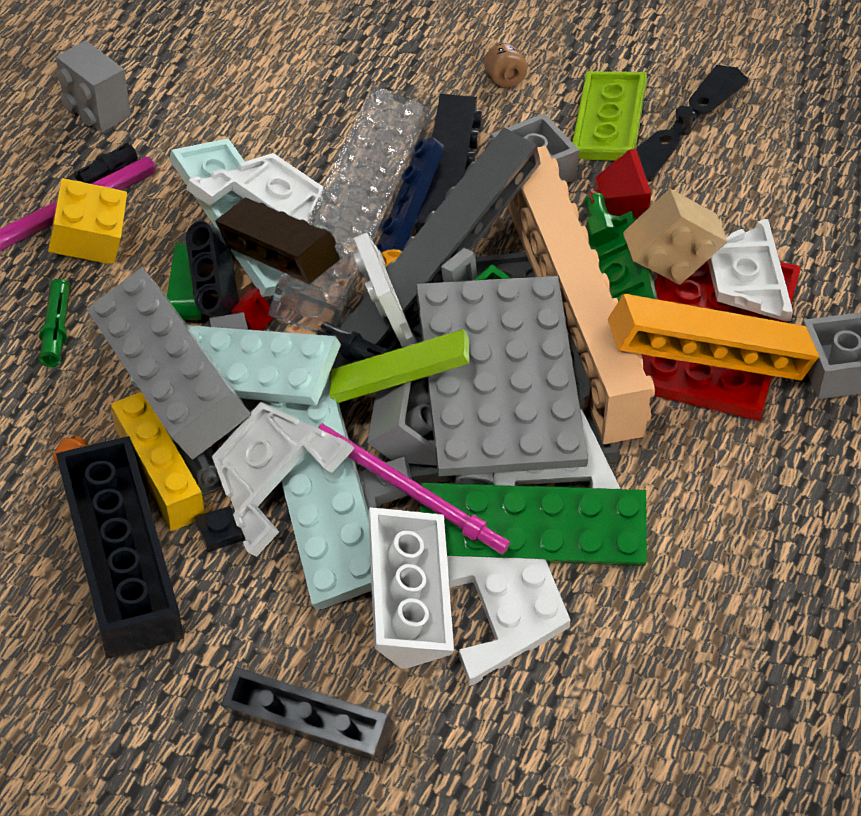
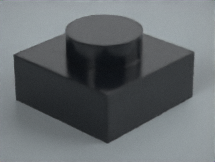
M231 506L195 517L196 526L207 552L243 541V533L236 524Z

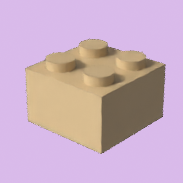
M672 189L665 192L623 232L634 262L679 285L728 242L716 213Z

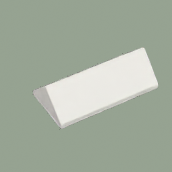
M370 507L368 510L374 648L401 669L411 668L452 655L454 644L444 515Z

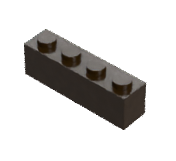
M245 197L215 220L228 248L308 284H311L340 260L335 248V238L327 229H321L303 219L294 218L284 211L270 208L262 202L258 203Z

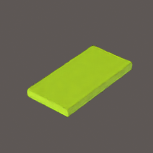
M586 72L572 141L579 149L578 159L616 161L629 149H636L647 86V72Z

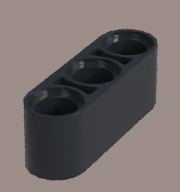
M197 221L188 228L186 233V246L196 308L211 318L231 315V310L239 302L231 249L227 247L218 228L207 222Z

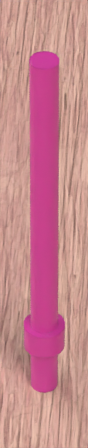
M322 423L318 427L353 445L354 449L347 457L437 514L444 515L445 519L461 528L462 534L474 542L480 540L502 555L508 549L511 542L486 527L487 522L473 514L470 517Z

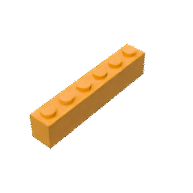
M623 294L607 319L619 351L801 381L820 357L806 326L635 295Z

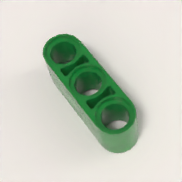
M176 242L167 298L184 321H203L204 316H201V312L196 308L194 302L186 242Z

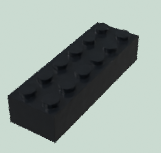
M130 436L56 453L106 659L184 639L179 608Z

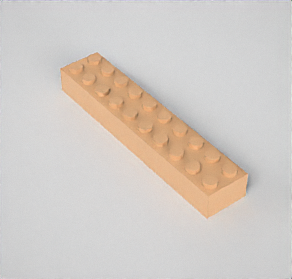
M546 146L537 147L541 164L507 205L535 277L558 276L567 332L568 335H572L590 381L588 408L603 445L645 437L647 421L651 420L650 398L655 395L653 380L650 375L646 376L643 370L641 354L619 351L607 319L617 305L618 300L617 298H612L606 273L602 274L599 269L598 254L595 249L591 250L589 246L587 229L585 226H581L578 221L577 206L569 200L568 186L566 181H561L559 177L557 160L551 158Z

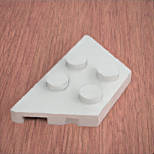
M768 219L758 221L757 228L746 233L743 229L731 233L730 236L726 237L728 242L708 259L717 302L782 321H791L793 310Z

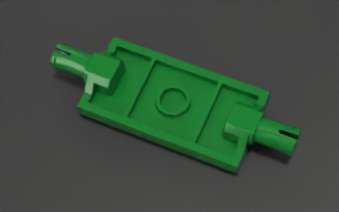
M592 194L594 204H592L590 196L586 197L584 204L589 217L586 225L589 246L591 250L595 249L598 254L599 269L602 274L606 273L612 298H617L619 302L623 294L658 300L651 270L633 261L623 234L637 220L633 212L630 211L621 216L611 215L607 211L606 200L603 194Z

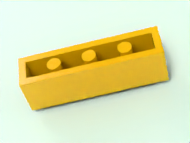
M142 392L110 403L115 430L119 438L130 436L141 478L170 531L195 522V517L205 514L202 492L166 428Z

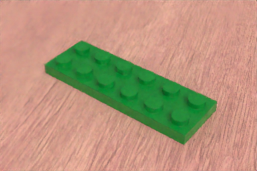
M421 483V486L470 517L473 514L487 522L486 527L511 542L506 552L502 555L480 540L474 542L462 534L461 528L444 518L447 556L546 559L547 563L646 566V490ZM420 503L421 513L437 514Z

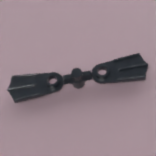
M717 64L690 97L689 106L682 105L676 109L674 125L669 130L665 129L655 132L636 148L648 182H651L680 143L679 136L681 134H690L693 122L701 114L710 113L748 83V77L738 67Z

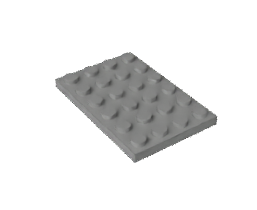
M558 276L417 284L422 342L462 329L469 336V364L427 376L438 477L587 467L588 453Z

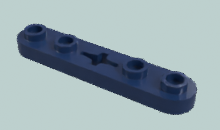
M433 137L421 139L413 148L412 154L414 156L402 175L403 183L391 213L381 227L382 235L376 245L381 253L393 249L403 252L405 244L409 240L444 150V146Z

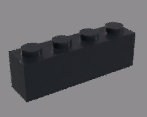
M238 667L234 668L221 706L231 715L383 764L396 726L387 714Z

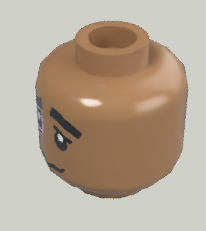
M500 43L489 49L484 59L485 71L494 83L502 88L516 86L526 76L528 68L526 59L510 43Z

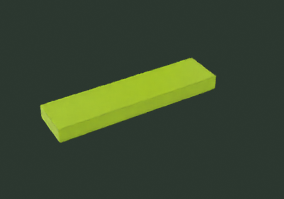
M462 329L331 369L329 396L332 400L335 399L337 403L467 365L469 364V336Z

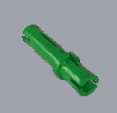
M54 279L50 282L45 323L40 328L39 333L42 344L38 360L43 366L50 368L60 364L62 344L67 340L68 332L65 328L71 285L64 279Z

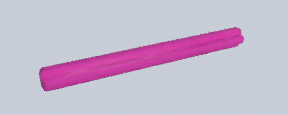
M144 157L91 184L123 190L153 175L156 172L155 164L149 157ZM57 201L1 228L0 251L53 225Z

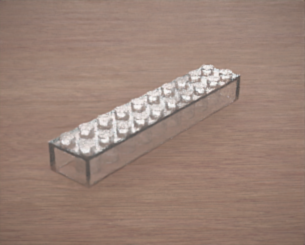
M375 86L371 87L307 221L311 225L327 229L333 235L336 241L335 248L340 260L311 284L282 273L276 285L268 315L317 333L318 329L326 332V330L320 327L324 322L339 328L362 275L353 255L359 251L354 238L368 233L375 245L381 227L402 183V175L412 160L413 148L420 141L430 113V107L422 105L415 100H409L393 94L386 89H380Z

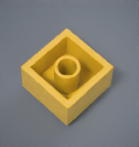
M61 178L48 252L106 264L115 263L121 240L127 192Z

